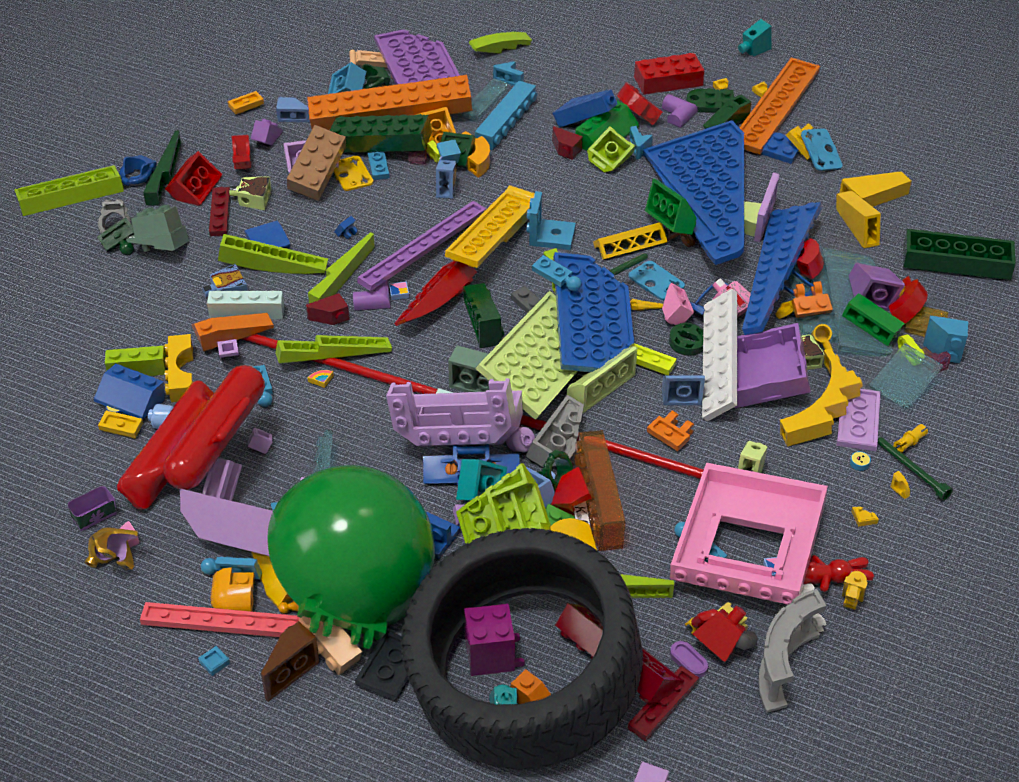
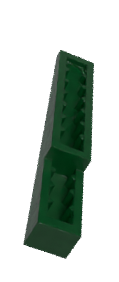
M175 130L143 192L146 206H159L164 185L169 184L173 179L182 144L179 130Z

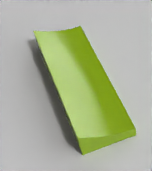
M113 165L17 188L14 191L22 215L27 216L124 192L121 177Z

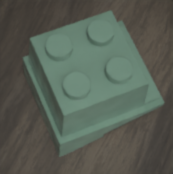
M169 204L159 206L157 209L150 207L137 212V216L131 218L134 235L126 239L129 243L142 244L143 252L150 251L149 245L154 246L155 249L173 251L189 241L185 225L182 226L177 207H170Z

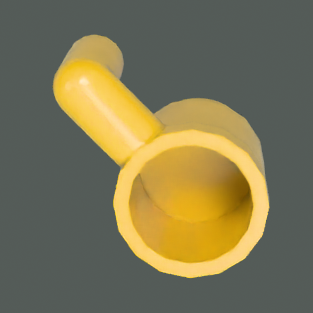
M819 324L814 328L811 335L817 344H823L825 350L832 349L829 342L832 337L831 328L826 324Z

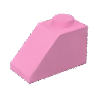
M671 283L668 287L662 310L665 320L671 325L685 323L694 311L685 290Z

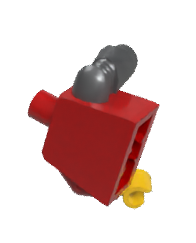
M735 606L730 613L723 608L720 611L715 609L707 610L697 614L685 623V626H692L693 631L691 634L724 662L731 656L735 647L740 649L752 648L758 640L754 632H745L746 628L739 623L746 615L745 611L739 606Z

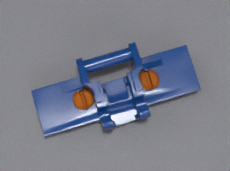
M485 444V446L462 447L453 445V455L423 456V483L458 484L462 460L457 459V455L485 454V459L479 460L506 466L507 473H511L520 465L519 454H489V444Z

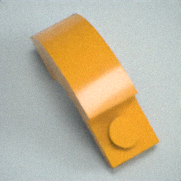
M467 131L461 133V134L471 135V134L468 133ZM483 136L475 138L472 155L468 156V171L479 178L485 174L490 165V146Z

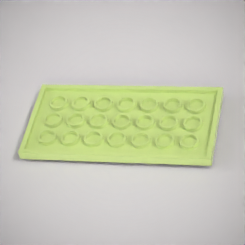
M550 291L476 367V370L488 380L505 381L506 378H510L512 391L522 390V409L535 420L577 373L574 370L561 369L556 296Z

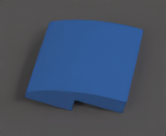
M278 221L244 230L248 240L286 249L290 248V242Z

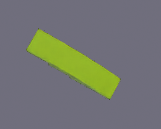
M504 32L470 40L469 44L475 51L501 54L503 48L516 49L517 44L530 45L532 39L526 32Z

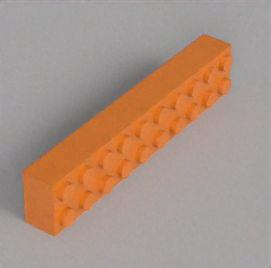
M467 75L307 97L311 128L313 129L314 125L329 131L335 118L341 116L416 115L447 107L449 114L472 111Z

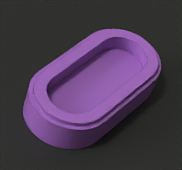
M678 641L671 646L670 656L678 666L686 668L699 678L706 675L708 669L706 659L690 644Z

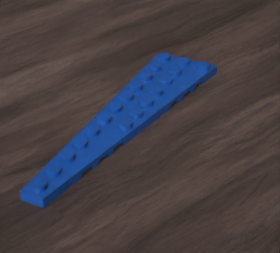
M811 202L803 206H792L788 209H777L770 212L742 328L744 335L763 332L774 309L773 304L775 301H778L779 292L784 288V281L788 280L804 247V240L808 239L809 230L814 226L813 221L817 220L822 210L821 202Z

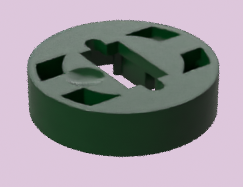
M692 323L677 324L670 331L669 345L679 354L687 356L697 355L703 351L704 330ZM680 335L685 336L687 338L691 335V339L694 340V342L684 337H681Z

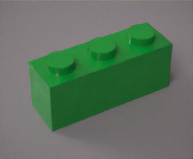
M859 293L848 302L842 314L844 318L886 346L899 335L905 324Z

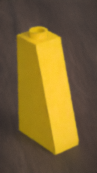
M902 172L844 178L841 181L839 193L853 191L874 207L909 194L911 180Z
M853 191L838 193L836 195V210L863 248L880 245L881 213Z

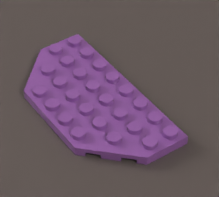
M404 29L374 35L379 51L396 84L460 76L441 41L433 42L428 37L419 34L415 36L409 34V31Z

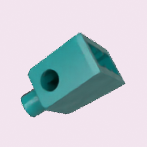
M760 19L743 33V43L738 45L740 53L747 52L751 56H756L772 49L771 25Z

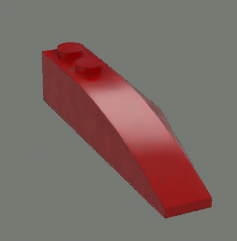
M452 261L444 265L424 285L423 291L416 295V300L408 305L409 308L400 315L394 324L398 326L417 319L442 306L452 297L458 296L463 292V286H467L473 281L472 277L477 271L473 267L459 261Z

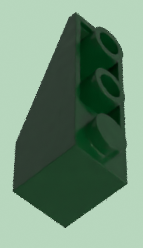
M742 94L729 99L703 127L707 129L731 120L735 124L744 121L751 112L752 101Z

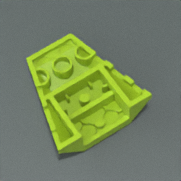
M523 463L518 465L511 473L503 476L495 485L488 487L480 496H476L456 511L465 544L471 543L472 540L478 539L481 536H487L498 531L504 532V530L535 528L550 530L549 518L538 484Z

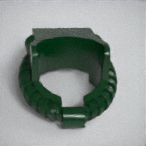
M369 64L362 66V69L366 71L365 80H367V84H363V89L382 87L383 82H385V86L389 85L391 79L384 67Z
M556 449L549 453V457L543 465L544 468H542V471H537V473L551 480L555 492L561 477L573 470V466L568 454ZM554 462L557 467V474L555 479H553L551 473L552 465Z

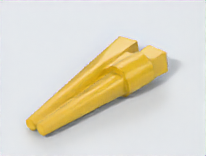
M636 299L630 301L632 310L661 309L663 307L661 303Z

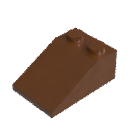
M299 621L293 626L286 628L281 634L261 672L263 690L267 702L320 663L316 636Z

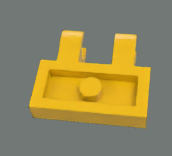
M810 123L802 129L797 126L786 134L788 139L806 159H809L810 155L802 139L801 132L813 129Z

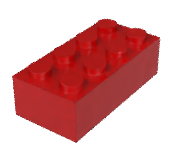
M695 53L635 61L634 78L643 95L703 86L705 70Z

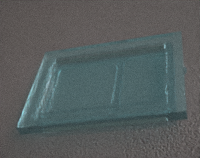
M904 343L869 384V387L875 391H880V394L908 409L943 368V365Z

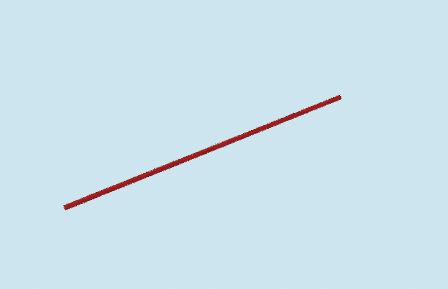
M258 334L242 338L243 340L275 350L278 340ZM337 358L312 360L390 385L391 383L403 385L411 382L413 392L420 394H436L438 390ZM522 415L520 421L521 425L542 430L547 423ZM581 432L578 433L576 440L577 442L701 479L704 471L697 467Z

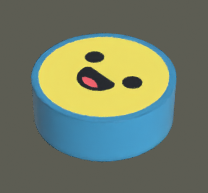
M857 451L851 455L850 465L852 468L864 471L870 466L871 458L867 453Z

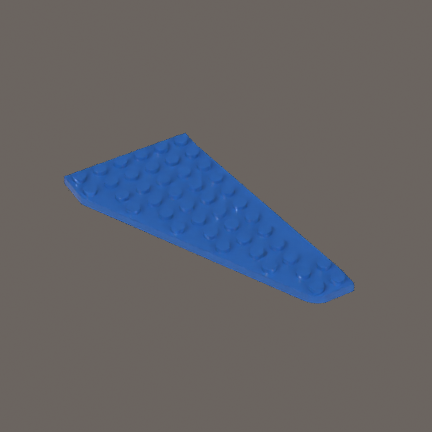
M731 120L643 149V155L651 163L662 183L687 200L697 218L693 233L710 260L717 265L739 258L744 252V132Z

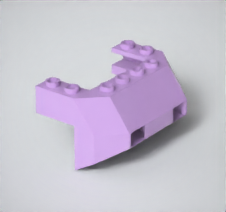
M506 378L505 381L490 379L488 383L489 390H486V392L413 394L412 384L407 382V384L403 385L391 383L386 397L393 429L416 446L501 445L519 428L523 414L522 390L512 391L510 378Z
M218 458L208 472L202 494L180 489L181 512L198 538L269 556L267 537L269 521L273 511L232 501L242 465Z

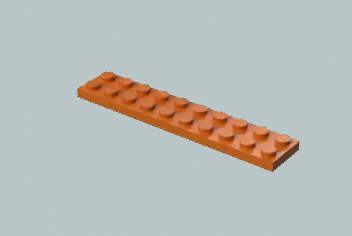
M790 58L739 127L744 132V150L757 154L762 153L766 143L774 132L779 129L820 70L819 65Z

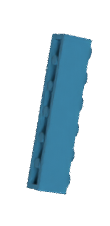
M518 81L477 128L475 137L483 136L489 143L490 150L499 145L501 139L507 135L511 127H514L517 120L536 101V86Z

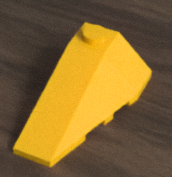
M251 552L253 559H257L261 568L262 575L260 579L266 596L277 608L282 602L288 604L293 601L279 582L272 567L270 556Z

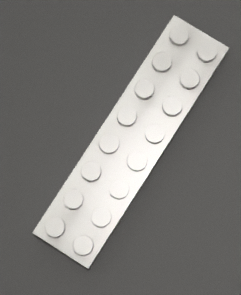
M733 289L722 293L704 305L703 375L705 376L702 398V418L706 421L737 406V292Z

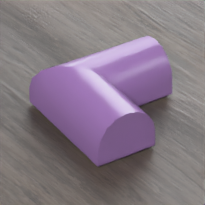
M670 94L666 95L662 103V109L671 112L667 122L680 128L698 110L695 104Z
M388 280L372 291L353 292L354 310L390 308Z

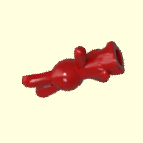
M813 555L810 558L811 562H809L804 584L821 583L820 590L826 592L830 581L843 583L846 576L848 577L854 571L862 572L869 581L874 579V574L870 570L862 569L866 568L869 563L865 557L849 561L835 559L826 565L820 558Z

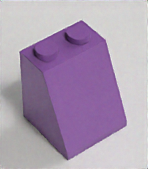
M855 263L849 274L854 297L859 293L885 311H890L889 305L896 301L905 286L904 282L886 268Z

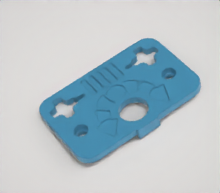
M810 129L801 132L814 167L818 171L836 170L842 167L835 144H833L826 129ZM807 133L812 136L811 140L805 137ZM825 146H830L832 152L826 151ZM820 161L821 163H824L823 167H821V165H818L817 163Z
M646 261L628 274L632 281L660 300H665L671 283H678L682 289L685 287L684 282L653 261ZM647 265H648V266H653V269H654V270H652V269H648V270H647ZM647 282H653L655 286L648 287L645 284Z

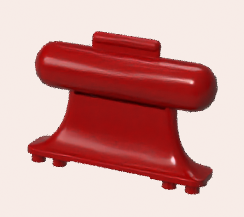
M236 366L228 373L214 393L204 382L199 380L192 382L139 455H137L117 484V490L134 507L144 510L151 506L167 482L177 489L184 490L194 489L199 485L263 395L265 380L261 372L252 366Z

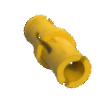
M919 424L912 431L905 432L902 438L894 442L893 446L897 447L900 445L897 449L902 453L909 446L916 445L919 439L928 434L927 429L921 432L926 426Z

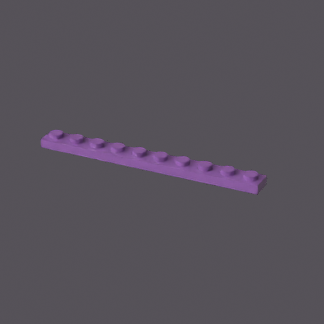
M474 201L470 202L358 276L357 283L372 291L473 223L486 208Z

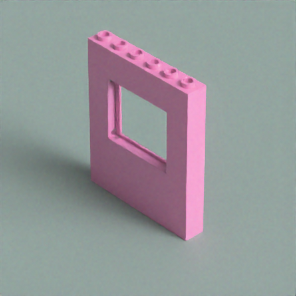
M706 463L671 562L670 579L784 604L792 603V600L801 595L826 502L828 486ZM722 521L784 534L774 568L709 555L719 522Z

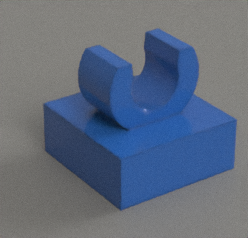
M352 216L348 217L338 225L334 233L338 237L343 234L346 239H350L352 235L349 231L354 235L358 231L355 226H352L356 220Z

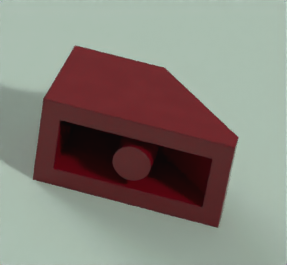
M554 126L552 128V142L558 155L573 160L582 150L583 136Z
M340 293L306 304L307 319L310 321L335 325L349 320V308Z

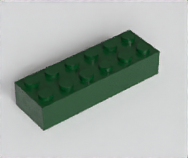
M422 114L400 116L372 115L368 117L341 116L335 118L330 131L346 137L344 152L425 151L433 131L429 115Z
M907 229L903 244V267L1012 279L1016 265L1015 241Z

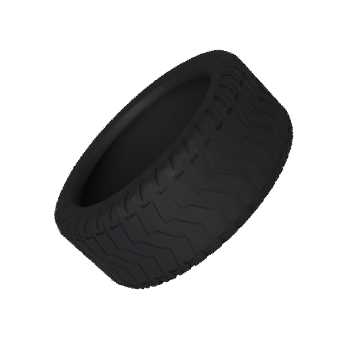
M517 528L504 530V532L498 531L487 536H481L478 539L476 538L471 543L460 546L455 552L449 553L448 556L443 558V561L437 563L432 568L431 572L420 583L409 604V609L406 611L405 623L402 627V660L407 671L406 675L428 722L431 723L438 736H441L450 747H454V750L463 756H468L479 763L483 762L486 765L503 769L530 770L550 767L573 759L602 741L626 714L635 698L643 666V652L632 598L625 581L612 563L592 546L575 537L548 529ZM524 594H550L567 598L585 607L603 626L602 636L596 653L583 672L565 688L543 699L523 704H493L468 696L456 689L446 679L448 657L456 638L465 628L464 609L492 606L504 599Z

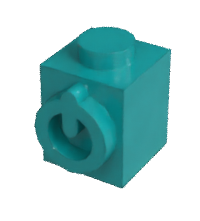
M508 685L494 686L489 695L490 703L517 704V688H511Z

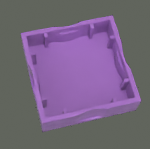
M798 323L773 328L760 333L737 336V406L735 408L811 392L803 339Z

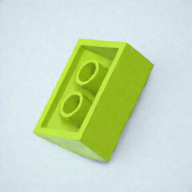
M165 346L106 350V371L113 365L118 364L148 376L165 375V357H167Z

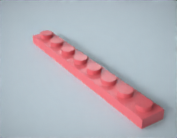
M145 602L140 618L141 625L280 637L286 628L293 626L299 621V617L295 615Z

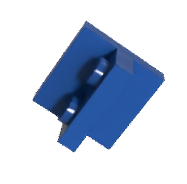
M426 512L434 535V558L439 560L460 533V527Z

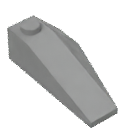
M567 395L533 440L526 457L544 467L543 465L549 457V453L556 449L565 452L571 458L576 449V440L584 404Z

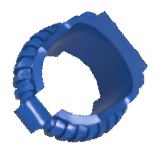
M142 155L125 157L119 172L122 183L128 186L146 182L152 171L157 167V162ZM134 169L141 170L140 175L132 176L130 179L126 178V175L134 172Z

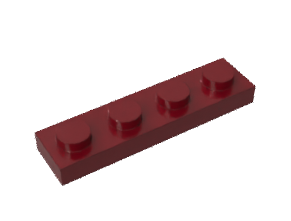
M230 187L212 188L209 224L210 237L227 234Z
M680 666L675 674L685 680L684 683L676 687L675 691L668 697H664L660 703H646L628 723L627 729L644 741H647L699 683L698 676Z

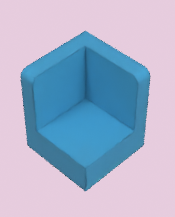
M455 140L437 143L440 160L456 161L458 163L461 152Z

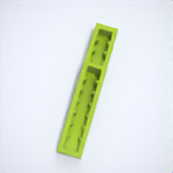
M370 232L326 269V278L308 292L309 303L335 295L375 248L373 233Z
M316 335L315 341L278 340L276 356L279 363L391 352L392 346L388 337Z
M620 574L627 585L631 598H673L674 580Z

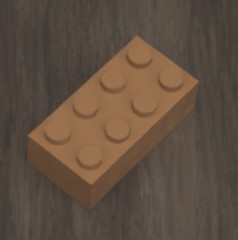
M314 125L287 177V189L319 201L346 148V137Z

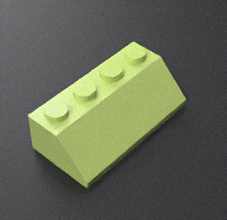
M634 346L623 349L621 353L607 361L601 368L584 374L578 381L569 385L567 395L584 404L582 413L635 376L637 348Z

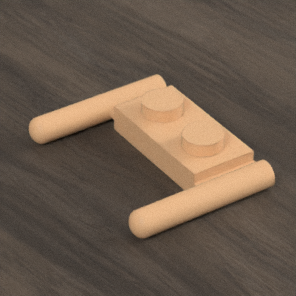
M350 50L349 52L350 63L388 68L380 52L357 50V52Z

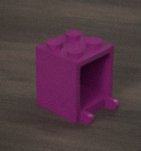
M509 604L464 609L465 643L471 676L515 671V667L525 665L523 658H515V642L520 640V634L513 631Z

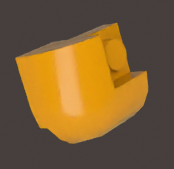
M231 567L217 571L213 575L210 597L211 606L217 609L253 612L254 572L232 573Z

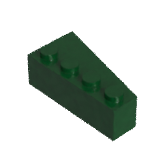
M485 283L463 286V300L479 348L497 346L501 342V337H504V330L501 326V316L491 298L490 290L487 289Z

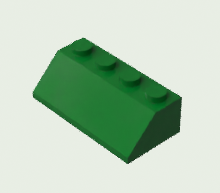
M617 101L618 104L608 112L590 117L577 127L575 134L583 136L582 149L587 151L609 126L623 138L630 135V127L637 126L639 128V123L629 107Z
M653 178L645 212L675 233L692 235L696 227L697 218L687 200L658 179Z

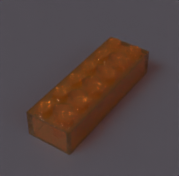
M603 430L579 432V441L575 442L576 452L578 453L575 454V464L580 467L592 497L587 500V506L590 512L591 527L594 529L592 531L594 542L597 543L598 551L623 549L625 518Z

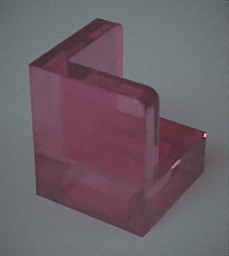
M927 347L922 348L925 354L923 365L932 375L948 369L951 359L948 351L937 354L932 353Z

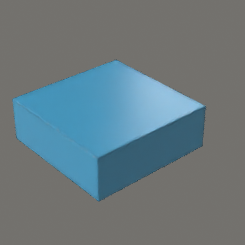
M217 646L198 658L199 663L212 676L230 664L229 658Z

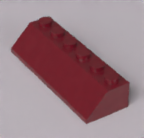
M568 603L555 626L561 630V635L574 640L577 648L590 653L592 659L599 645L603 626L585 607ZM642 648L643 666L637 692L640 694L639 697L649 704L651 702L660 703L664 697L671 695L675 688L680 684L682 685L685 680Z

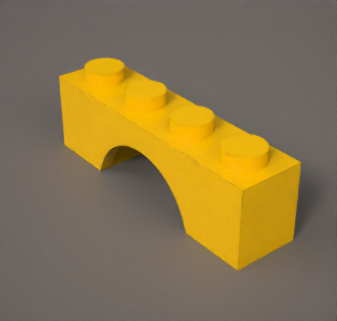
M191 334L168 336V344H165V353L168 355V357H165V366L168 368V370H165V379L168 384H165L166 395H170L171 403L178 402L193 382L192 373L180 370L183 365L193 361Z

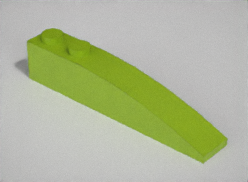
M224 234L219 248L218 261L268 272L312 274L325 273L328 258Z

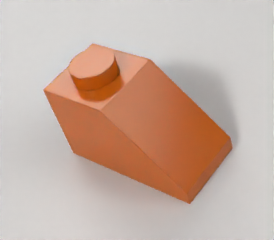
M526 669L511 683V688H517V704L543 699L551 695L545 684Z

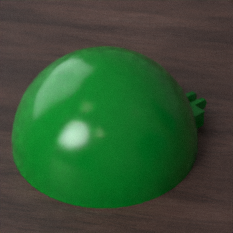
M342 465L310 474L297 482L281 497L269 521L267 543L271 564L282 587L299 606L297 617L302 618L305 616L311 618L309 631L312 633L317 632L319 623L322 621V634L326 637H329L333 625L352 630L350 643L353 645L358 644L362 633L364 634L363 648L370 649L373 637H375V640H379L386 634V627L397 623L405 617L413 595L416 593L422 580L426 578L425 576L431 572L434 566V535L429 517L423 505L415 494L401 481L378 469L359 465Z

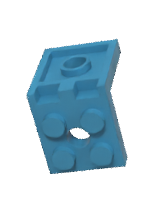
M535 191L534 198L530 199L531 209L527 211V219H529L527 224L529 246L571 250L576 223L542 219V192Z

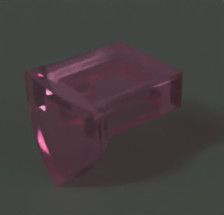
M427 146L425 151H409V163L426 164Z

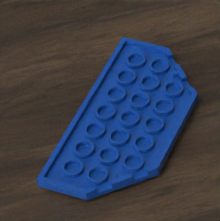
M555 252L553 261L571 270L572 276H576L581 280V287L576 291L568 289L566 283L562 287L555 284L561 369L593 372L621 353L623 349L633 347L634 336L629 288L624 282H618L614 278L615 275L605 267L601 268L595 263L596 260L591 256Z

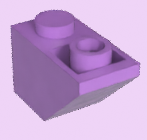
M255 120L251 139L256 142L272 145L283 129L270 120Z

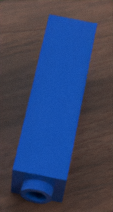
M610 89L572 98L552 114L558 126L563 127L608 112L618 103Z

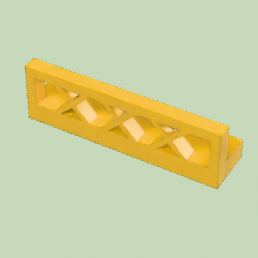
M659 222L599 238L593 241L595 248H599L602 260L666 243L667 238L663 225ZM659 231L661 240L656 241L652 239V234ZM640 236L646 238L644 245L636 243V238ZM626 240L631 243L628 249L625 250L619 246L621 241ZM611 245L615 248L611 254L606 255L604 246Z

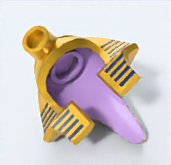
M109 527L98 530L89 538V556L84 563L96 568L98 563H108L119 557L120 560L117 561V564L126 570H132L134 561L127 540L137 538L138 532Z

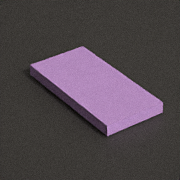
M777 173L772 174L758 212L754 241L757 242L762 240L769 221L770 212H772L776 201L779 174Z
M860 389L859 397L848 400L846 415L839 417L837 446L870 451L877 450L880 391Z

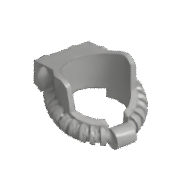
M117 199L112 202L111 200L102 202V215L99 216L97 225L100 233L106 231L105 221L111 214H120L131 222L129 214H127L128 208L125 207L124 201Z

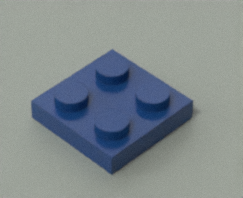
M774 132L762 149L761 155L792 164L800 151L786 135Z

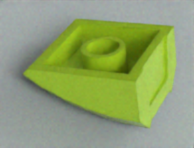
M609 126L587 150L590 162L603 172L613 171L635 152V145L628 142Z

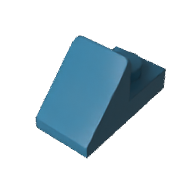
M516 62L497 64L493 66V80L515 86L518 81L524 82V72L516 70Z
M637 126L630 127L629 141L635 145L634 155L637 160L644 156L643 149L652 147L653 135L642 136L641 132H638Z

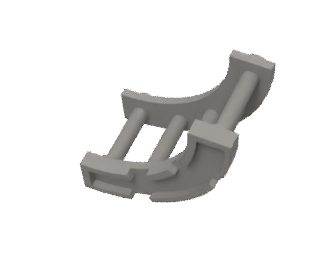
M817 589L794 598L792 603L783 607L777 613L769 626L758 681L759 693L766 713L787 707L788 704L784 698L782 684L792 682L794 678L788 658L798 647L818 638L820 635L812 622V616L824 612L826 604Z

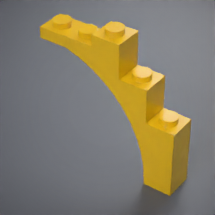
M831 348L824 350V365L831 375L825 392L807 409L780 420V434L787 446L832 434L833 418L846 415L848 400L860 396V388L863 386L861 378L857 377L853 370L847 372L846 368L840 364L839 356L835 355Z

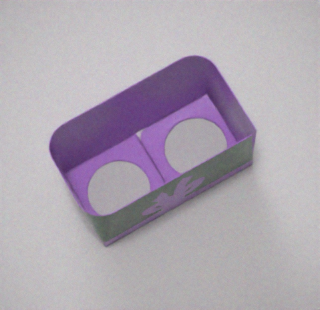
M104 486L98 487L68 503L71 518L81 531L117 514L115 499Z

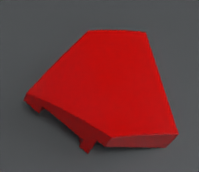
M579 467L561 477L552 500V506L556 508H569L570 511L574 512V506L592 498Z

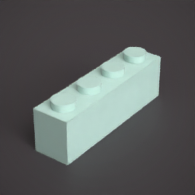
M209 291L207 301L209 318L268 313L270 319H283V291Z

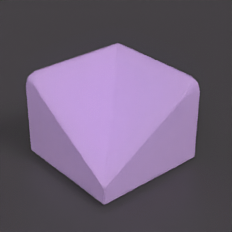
M257 428L253 429L248 439V447L264 454L268 452L272 444V434Z

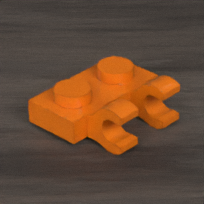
M821 281L813 282L811 287L813 296L805 297L804 285H795L796 289L793 292L796 298H793L792 305L796 318L832 312L833 308L828 293H822Z
M672 410L665 418L658 416L647 427V432L674 450L679 451L690 440V435L694 431L691 428L694 424L687 420L678 428L675 425L678 423L676 418L679 414Z

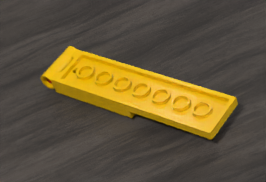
M509 185L445 250V257L453 261L462 262L470 267L478 268L501 242H507L528 220L527 211L531 209L530 199L534 198L535 193Z

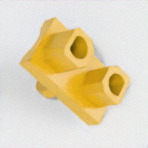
M854 571L848 577L846 576L842 596L845 597L844 607L856 610L858 601L863 602L867 579L862 572Z

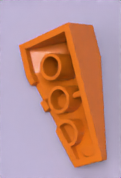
M268 313L208 318L193 323L192 328L202 350L206 351L218 347L217 342L239 340L274 328V325Z

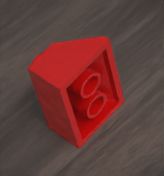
M197 151L186 160L165 190L177 201L199 206L223 174Z

